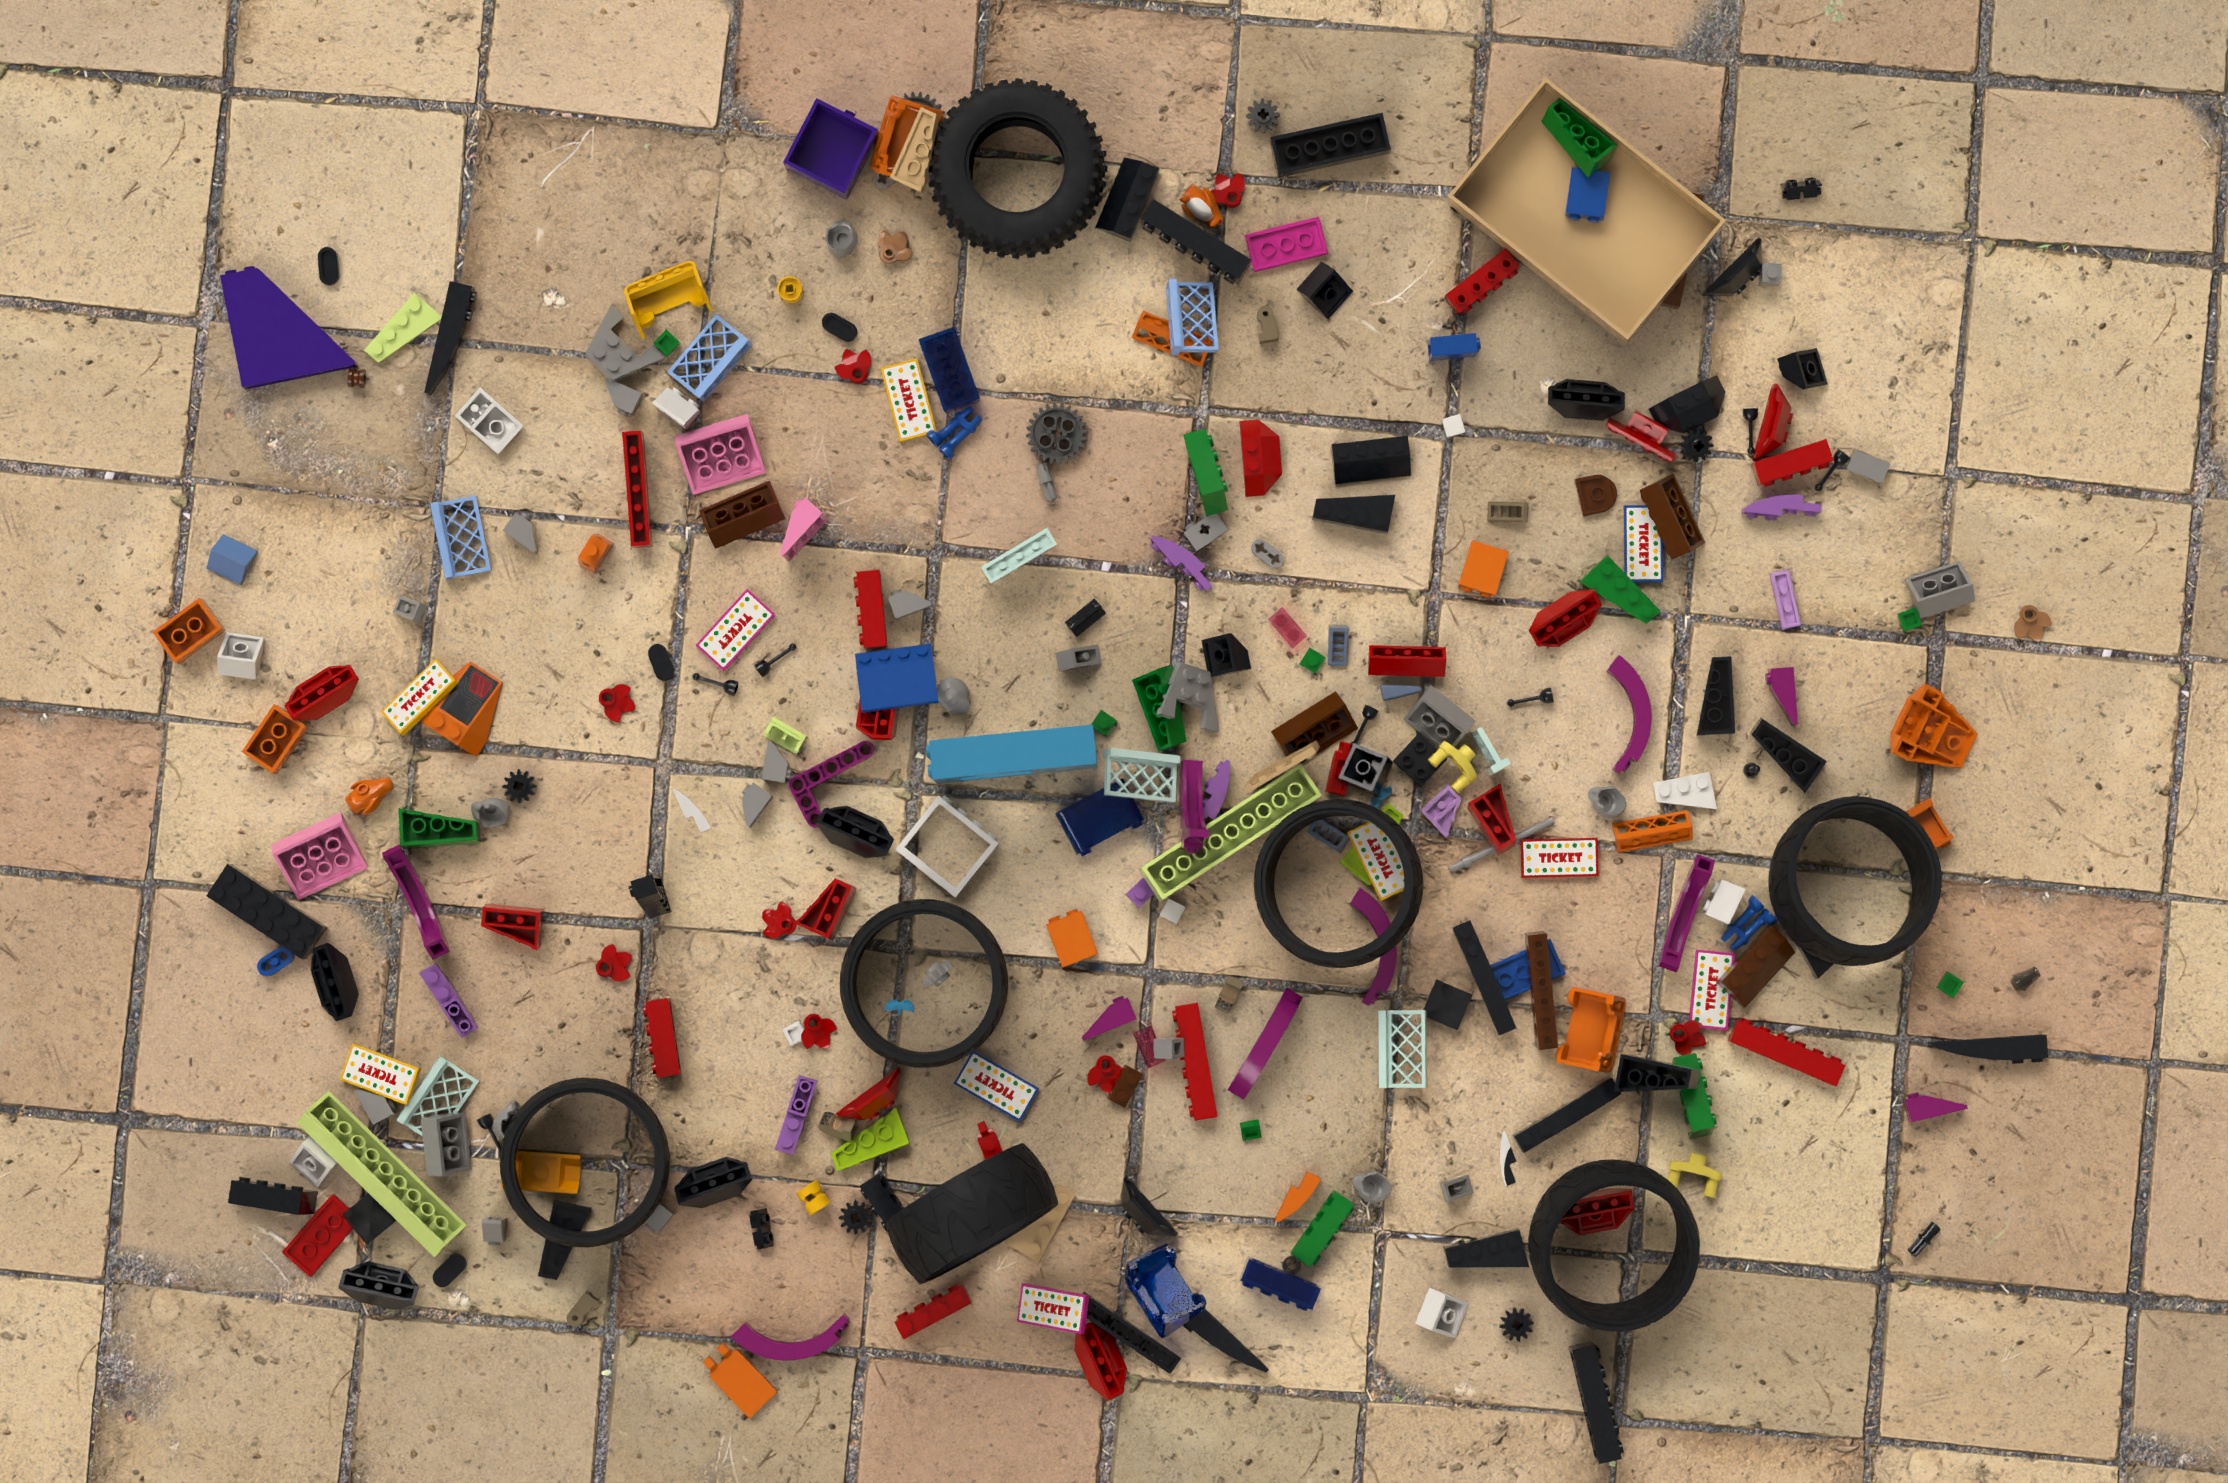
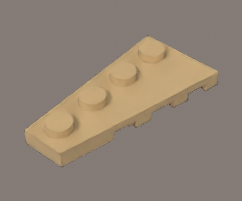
M922 107L920 108L892 171L891 179L924 193L940 115Z
M1314 741L1258 771L1249 778L1244 788L1249 793L1274 777H1279L1286 770L1299 766L1301 761L1305 759L1308 761L1314 758L1320 746L1317 741Z
M1058 1185L1055 1188L1058 1205L1037 1221L1011 1236L1005 1244L1039 1261L1076 1194Z

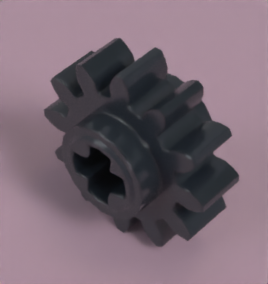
M1695 427L1694 433L1687 430L1688 436H1681L1684 442L1679 443V445L1684 449L1680 453L1686 455L1687 460L1693 459L1694 462H1698L1699 457L1706 460L1705 454H1712L1708 448L1714 447L1709 442L1712 436L1707 435V431L1704 429L1700 432V429Z
M520 769L517 770V775L514 772H510L511 778H504L508 782L507 785L502 786V788L508 789L504 795H512L510 798L511 802L518 798L517 801L520 804L523 801L522 798L530 801L528 795H535L531 790L537 787V785L531 783L535 780V777L528 778V771L522 775ZM517 782L524 784L522 791L516 790Z
M855 1200L853 1206L849 1202L846 1203L847 1210L841 1208V1212L844 1215L839 1216V1219L844 1220L841 1227L848 1226L847 1233L854 1229V1234L857 1235L858 1229H861L863 1233L865 1232L864 1225L871 1226V1223L867 1220L872 1219L873 1216L867 1214L871 1208L864 1209L865 1202L859 1206L857 1200ZM859 1213L861 1220L853 1222L851 1214Z
M1513 1307L1512 1313L1505 1310L1507 1317H1500L1504 1324L1499 1325L1500 1328H1505L1502 1335L1510 1334V1341L1516 1337V1340L1520 1342V1336L1527 1339L1526 1332H1533L1529 1325L1534 1324V1322L1527 1320L1531 1315L1529 1313L1523 1315V1308L1517 1312L1516 1308ZM1514 1320H1517L1519 1323H1521V1326H1518L1519 1329H1515L1514 1326H1511L1512 1323H1514Z

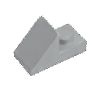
M399 595L392 613L421 623L427 606Z

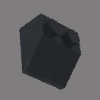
M1322 261L1296 289L1310 305L1327 319L1334 314L1353 292L1335 269Z
M1354 743L1338 778L1359 790L1378 797L1393 762L1388 756Z

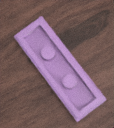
M1789 569L1770 573L1781 629L1801 626Z

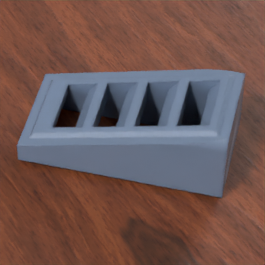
M1329 625L1328 665L1347 666L1349 628L1346 625ZM1333 632H1343V635H1333ZM1333 640H1343V643H1333ZM1333 648H1343V651H1333ZM1332 655L1343 656V659H1332Z
M1380 685V691L1383 701L1420 693L1421 687Z
M1323 819L1313 822L1307 831L1339 853H1342L1350 841L1347 834ZM1320 823L1324 824L1318 834H1316L1315 831ZM1327 827L1330 828L1324 838L1321 837L1327 829ZM1335 831L1336 835L1330 843L1328 840ZM1340 836H1342L1343 838L1340 841L1339 845L1335 846Z

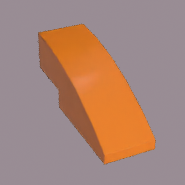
M1306 1171L1299 1188L1291 1185L1275 1217V1221L1280 1222L1299 1209L1314 1192L1321 1178Z

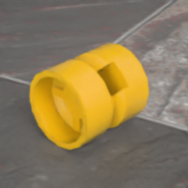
M787 276L780 280L777 287L780 298L787 304L794 305L800 302L804 296L801 282L793 276Z
M817 1179L796 1192L800 1201L806 1203L805 1208L810 1216L831 1203L826 1193L821 1192L822 1187Z

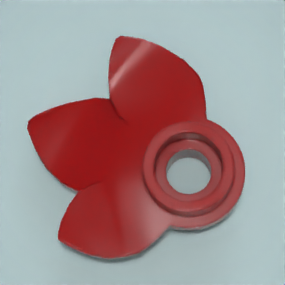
M1237 173L1230 179L1225 175L1217 174L1215 179L1216 189L1211 190L1216 203H1224L1229 208L1238 207L1242 201L1241 193L1245 188L1242 175ZM1235 196L1236 200L1230 202L1229 197Z
M845 349L842 355L843 364L835 366L836 373L843 379H850L854 384L864 383L868 377L867 370L871 366L870 353L865 349L857 355L855 352ZM861 372L862 376L860 378H856L855 373Z
M618 684L612 689L607 688L600 692L599 702L604 706L605 715L610 720L620 722L621 712L627 713L635 710L636 707L633 700L627 696L631 687ZM608 694L612 696V700L609 702L605 700V696Z
M780 902L777 910L766 909L762 912V918L768 925L763 932L766 937L777 939L783 934L789 935L796 930V920L792 917V909L788 904ZM788 921L789 926L785 928L784 923Z
M611 944L603 949L601 959L596 964V971L602 977H611L614 981H624L630 978V973L626 970V967L629 965L632 955L628 952H617L615 945ZM604 964L609 965L608 971L602 969Z
M817 1014L806 1016L803 1022L805 1029L801 1033L802 1044L806 1049L812 1047L813 1044L820 1048L828 1049L830 1045L829 1033L837 1030L835 1023L828 1018L822 1019ZM811 1020L815 1021V1027L810 1026Z
M1689 1020L1684 1024H1675L1670 1028L1669 1035L1675 1042V1049L1683 1056L1691 1054L1692 1047L1706 1045L1704 1035L1699 1032L1702 1023ZM1681 1030L1683 1033L1682 1035H1677L1675 1032Z
M1100 1056L1096 1061V1066L1088 1072V1085L1092 1086L1098 1083L1101 1090L1109 1094L1123 1068L1116 1065L1111 1056ZM1104 1061L1108 1063L1107 1068L1102 1067Z

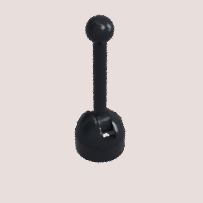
M1758 408L1743 409V417L1749 421V448L1747 452L1750 455L1755 452L1753 448L1752 421L1758 416Z
M1837 449L1833 456L1834 464L1822 481L1815 486L1816 491L1823 489V484L1837 466L1845 465L1850 457Z
M791 643L789 648L769 662L759 661L754 667L763 678L770 672V665L788 652L796 650V645Z
M694 673L692 676L695 681L702 680L722 686L725 693L735 696L739 682L735 680H727L725 683L702 677L698 673Z
M1543 689L1539 696L1519 700L1509 699L1507 705L1512 707L1514 704L1539 699L1543 703H1554L1552 689Z
M1365 704L1362 711L1365 719L1354 741L1350 743V748H1352L1354 743L1357 744L1367 721L1374 719L1379 710Z
M1748 763L1743 767V774L1747 778L1756 777L1760 771V767L1755 763Z
M491 1113L477 1119V1122L481 1128L488 1129L499 1150L500 1156L501 1145L491 1128L494 1121Z

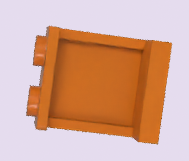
M1472 540L1458 586H1461V590L1472 593V590L1480 592L1479 596L1489 599L1491 596L1494 597L1509 551Z
M1930 798L1905 811L1924 828L1935 846L1934 849L1938 847L1943 849L1951 844L1950 840L1954 836L1945 827L1934 809V803Z
M1077 909L1066 912L1067 916L1060 919L1058 915L1048 919L1049 923L1046 924L1062 968L1098 954L1083 912H1078Z

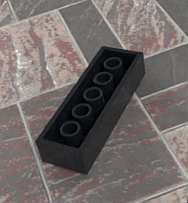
M1383 112L1270 137V145L1278 178L1390 154L1391 151Z
M1154 199L1141 218L1143 230L1149 234L1154 232L1159 235V240L1166 244L1172 243L1176 246L1175 249L1182 254L1188 253L1196 263L1206 264L1208 266L1207 269L1217 275L1219 272L1224 276L1223 279L1230 284H1234V282L1239 284L1250 266V258Z
M233 864L225 866L206 895L301 959L308 958L327 929V926Z
M1591 1341L1568 1346L1595 1460L1602 1464L1622 1459L1621 1454L1624 1453L1622 1442L1619 1439L1617 1440L1616 1436L1619 1434L1617 1423L1612 1419L1615 1412L1613 1405L1608 1402L1607 1398L1610 1396L1608 1385L1603 1381L1606 1374L1604 1367L1599 1364L1598 1360L1601 1358L1600 1349Z

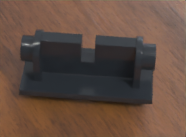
M1813 177L1799 182L1797 180H1787L1786 183L1780 184L1785 190L1782 191V198L1786 200L1800 199V192H1803V198L1821 195V187L1818 186H1822V183Z
M1093 599L1069 618L1065 624L1078 637L1104 616L1106 612Z
M767 1208L750 1211L751 1229L758 1228L757 1232H752L754 1246L757 1249L774 1246V1237L770 1229V1216Z

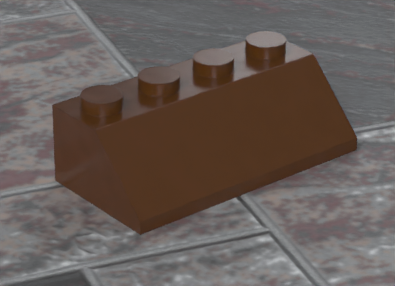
M1674 473L1640 489L1641 499L1646 503L1649 516L1654 521L1657 533L1662 538L1665 551L1671 560L1689 553L1705 543Z
M770 480L699 510L715 549L785 519Z
M1335 691L1272 730L1271 733L1286 757L1314 741H1317L1320 746L1316 752L1318 754L1358 729L1346 704Z
M1767 926L1716 983L1745 1009L1795 954V951L1788 940L1774 926Z

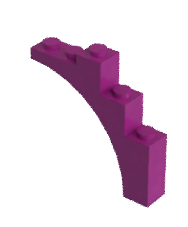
M1184 759L1181 761L1179 807H1181L1180 828H1182L1181 849L1186 850V853L1197 854L1198 851L1203 849V841L1209 838V830L1205 827L1202 807L1203 761Z

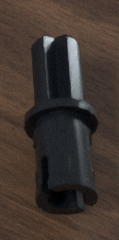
M1930 1222L1928 1227L1921 1234H1918V1238L1908 1248V1252L1912 1256L1917 1257L1927 1244H1931L1930 1241L1941 1229L1934 1222Z

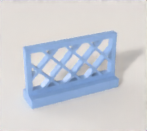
M1168 279L1166 297L1171 355H1179L1180 352L1218 353L1213 283L1177 282L1176 279ZM1180 288H1187L1191 293L1185 297L1180 293ZM1199 289H1209V294L1204 298L1197 291ZM1193 295L1201 300L1197 306L1189 301ZM1185 303L1192 308L1188 314L1181 309V306ZM1203 304L1210 308L1207 314L1199 309ZM1194 312H1197L1202 317L1198 323L1190 317ZM1186 320L1194 326L1189 331L1182 325ZM1205 320L1212 325L1209 331L1200 326ZM1196 328L1204 334L1199 340L1191 334ZM1189 337L1195 344L1193 346H1184V340ZM1208 337L1213 342V346H1206L1202 341Z
M716 314L667 373L704 403L753 344ZM717 321L722 323L723 332L713 333V325ZM735 334L739 338L734 344H727V335ZM723 335L724 345L714 346L713 336ZM703 337H710L711 346L701 347L700 341ZM724 348L725 355L722 358L715 359L714 349ZM711 350L712 359L702 360L701 351ZM698 351V361L688 362V355L691 352ZM712 363L710 373H702V364ZM699 364V374L689 375V365ZM679 366H686V376H677L674 372ZM700 377V384L694 390L690 386V378Z
M476 496L430 503L445 580L491 571ZM473 501L474 509L470 514L461 509L464 502ZM451 505L457 510L450 518L444 514L443 506ZM458 511L468 516L463 525L453 520ZM470 518L477 522L478 525L474 533L464 527ZM451 522L460 527L455 537L447 531V527ZM462 529L472 535L467 544L457 539ZM474 537L480 540L482 544L478 552L468 546ZM454 541L465 546L459 555L451 550ZM466 548L476 554L470 563L461 557ZM477 556H480L485 560L486 567L478 569L472 563ZM460 559L468 567L464 572L456 573L455 564Z

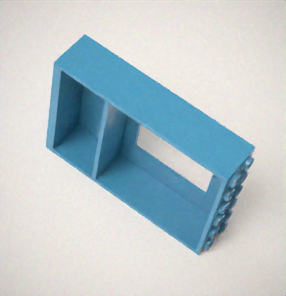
M1093 725L929 740V745H926V756L931 760V764L927 765L928 776L937 784L1098 768Z

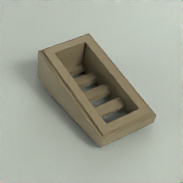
M1488 502L1487 521L1527 522L1528 503ZM1494 506H1498L1497 517H1494ZM1502 506H1505V517H1502ZM1510 506L1513 507V517H1510ZM1518 507H1521V518L1518 517Z

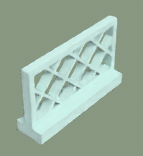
M1048 528L983 565L981 568L987 580L992 584L1055 547L1057 543Z
M1482 727L1471 733L1490 766L1484 769L1487 776L1511 764L1507 757L1502 760L1500 759Z
M1118 748L1103 750L1102 758H1105L1104 795L1169 803L1176 802L1177 764H1180V756ZM1111 762H1116L1121 768L1116 774L1111 769ZM1130 764H1134L1138 769L1133 776L1127 770ZM1147 766H1151L1156 772L1151 777L1144 771ZM1164 768H1171V777L1168 779L1161 773ZM1122 771L1129 778L1125 784L1117 777ZM1140 773L1146 779L1142 786L1135 780ZM1157 775L1164 782L1159 788L1152 781ZM1113 780L1120 786L1116 792L1110 791V783ZM1130 782L1138 789L1134 793H1130L1126 788ZM1148 784L1155 791L1151 796L1147 795L1143 790ZM1165 786L1170 790V798L1165 797L1161 793Z
M1378 1010L1379 1088H1427L1426 1010ZM1393 1014H1400L1404 1019L1399 1027L1393 1023ZM1414 1014H1421V1023L1416 1027L1410 1019ZM1406 1023L1414 1029L1408 1037L1400 1030ZM1397 1032L1405 1039L1399 1046L1393 1042V1036ZM1416 1032L1421 1036V1043L1417 1047L1410 1040ZM1406 1042L1414 1048L1408 1056L1400 1049ZM1397 1051L1405 1058L1399 1066L1393 1061V1056ZM1416 1051L1422 1056V1061L1417 1066L1410 1060V1057ZM1407 1061L1415 1068L1408 1076L1401 1069ZM1399 1071L1405 1079L1400 1084H1393V1075ZM1416 1071L1422 1075V1084H1415L1410 1079Z
M440 1054L413 1093L409 1105L404 1106L396 1120L423 1137L422 1130L419 1129L422 1128V1125L414 1126L409 1123L410 1119L420 1114L424 1118L423 1114L435 1112V1115H438L437 1111L446 1109L451 1113V1108H455L452 1113H457L479 1080ZM447 1066L455 1070L456 1077L444 1078V1070ZM468 1078L473 1083L470 1088L461 1090L459 1079ZM457 1080L458 1091L447 1093L445 1082ZM443 1083L445 1093L434 1095L433 1086ZM459 1093L461 1101L457 1105L450 1106L448 1095ZM446 1096L447 1106L436 1108L434 1098ZM432 1098L434 1109L423 1111L421 1103L426 1099Z

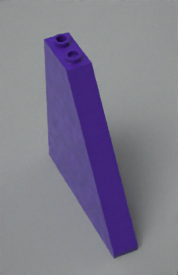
M248 266L243 268L244 271L236 272V270H229L225 272V275H220L242 388L247 390L358 367L357 362L260 269L255 268V266Z

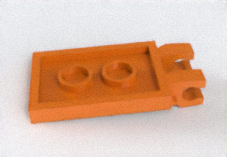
M723 1342L717 1347V1350L725 1358L717 1364L708 1356L703 1363L711 1370L709 1373L710 1378L750 1419L778 1391L739 1350L736 1351L734 1349L732 1351Z

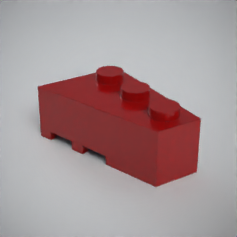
M1500 783L1470 801L1467 806V810L1498 856L1514 847L1516 843Z
M835 878L819 895V898L808 907L800 919H797L795 924L825 938L834 940L857 888Z
M485 904L482 907V927L502 936L505 935L516 942L532 947V949L538 950L540 948L543 909Z

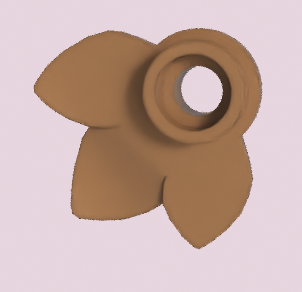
M883 230L879 234L877 245L880 248L879 257L882 262L892 264L896 260L905 261L910 258L913 251L906 247L907 234L905 232H897L891 236L887 231ZM886 252H891L892 255H891V256H887L885 253H886Z
M2026 605L2019 612L2020 618L2015 622L2014 632L2018 639L2027 634L2030 639L2040 642L2043 636V627L2051 626L2052 621L2047 613L2039 612L2032 605ZM2027 611L2031 612V618L2026 617Z

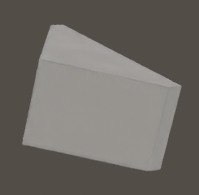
M1468 1174L1440 1182L1446 1203L1474 1193Z

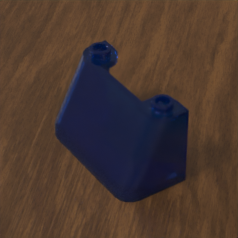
M1123 778L1120 779L1123 784L1126 783ZM1117 782L1110 784V791L1116 792L1121 788ZM1104 788L1055 813L1076 855L1081 854V856L1092 852L1091 847L1129 827H1132L1133 830L1143 825L1141 821L1145 820L1134 798L1104 795Z
M1167 1243L1127 1262L1125 1270V1281L1128 1288L1161 1338L1169 1336L1204 1311L1207 1304L1205 1297L1198 1292L1193 1293L1175 1266L1176 1252L1174 1249H1170Z

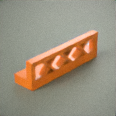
M1143 311L1132 338L1171 354L1169 322ZM1140 328L1145 329L1149 335H1140L1138 331ZM1194 331L1191 333V334H1193L1198 340L1203 336V335H1201V334H1199V333H1196V332H1194ZM1156 337H1164L1167 343H1159ZM1189 337L1184 340V346H1193L1195 344ZM1208 337L1202 341L1206 346L1212 345V341ZM1180 352L1179 355L1174 356L1202 367L1208 352H1200L1203 353L1201 359L1194 357L1191 352Z
M1688 810L1612 823L1617 853L1693 840V827ZM1685 817L1686 822H1675L1676 819ZM1661 821L1667 823L1665 826L1661 827L1656 825L1657 822ZM1639 825L1648 826L1644 830H1640L1637 828ZM1626 828L1629 831L1619 834L1618 829Z

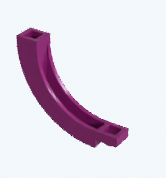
M1620 655L1614 659L1606 672L1621 684L1629 697L1633 710V730L1627 748L1612 768L1618 774L1621 771L1625 772L1631 765L1630 759L1635 763L1640 759L1650 736L1652 721L1651 704L1645 685L1636 670Z
M400 845L382 852L384 860L396 878L412 910L423 939L424 947L430 957L434 960L449 953L450 949L439 918L407 854L405 855Z
M1696 855L1681 889L1660 953L1659 967L1677 973L1695 912L1712 875L1715 860Z
M1360 887L1351 900L1350 905L1358 909L1368 919L1376 936L1379 937L1391 923L1380 904ZM1396 946L1380 957L1376 977L1361 1001L1367 1006L1370 1003L1374 1004L1379 997V994H1377L1378 990L1386 993L1390 986L1396 967Z
M1288 988L1285 989L1260 1036L1232 1080L1228 1091L1243 1100L1245 1099L1303 999L1302 996Z
M844 1313L820 1335L800 1342H781L770 1339L754 1330L747 1322L730 1337L748 1351L764 1358L782 1361L805 1359L825 1351L840 1340L841 1337L836 1332L839 1331L841 1333L849 1326L847 1324L849 1317Z

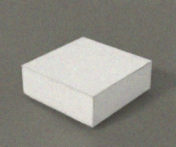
M1460 414L1441 420L1447 438L1465 433Z
M1168 898L1160 916L1177 924L1185 907Z
M800 1020L782 1029L790 1046L802 1041L801 1033L804 1028Z

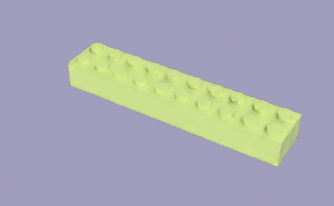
M1300 764L1207 824L1205 827L1209 830V838L1203 841V849L1198 851L1197 854L1186 853V850L1181 849L1180 842L1141 867L1139 871L1160 902L1278 825L1292 812L1310 804L1322 795L1302 764Z
M330 1091L308 1108L297 1121V1124L434 1257L449 1245L467 1226Z

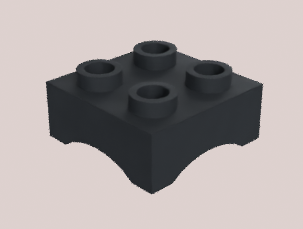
M1418 733L1393 762L1419 787H1422L1447 758L1437 768L1433 767L1428 762V759L1438 749L1422 734Z
M1436 979L1423 1010H1426L1427 1018L1458 1030L1472 994Z
M369 1193L342 1215L367 1245L397 1221Z

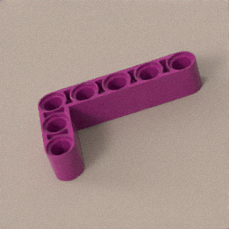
M862 741L790 780L789 789L809 826L818 828L817 825L811 823V816L813 814L821 815L822 813L810 789L871 758L875 753V747L871 742ZM870 745V754L863 755L861 753L862 746ZM848 753L854 755V761L851 764L844 762V756ZM831 762L837 764V770L834 773H829L827 770V765ZM813 771L820 773V779L816 782L810 779V774ZM796 780L803 782V788L799 791L793 788V783ZM805 797H810L812 800V804L808 808L802 805V800Z

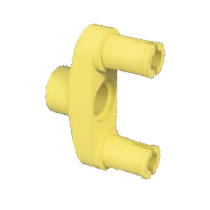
M1443 741L1438 746L1439 749L1428 759V762L1437 768L1448 756L1461 771V776L1450 786L1457 794H1460L1469 783L1472 784L1477 779V774L1470 764L1476 755L1465 744L1457 750L1451 744Z
M1691 1152L1689 1162L1670 1161L1668 1180L1678 1188L1681 1172L1683 1171L1706 1176L1708 1179L1704 1195L1715 1198L1722 1173L1706 1167L1708 1156Z

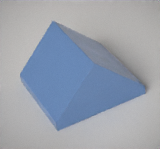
M223 534L210 551L206 569L242 585L258 551Z

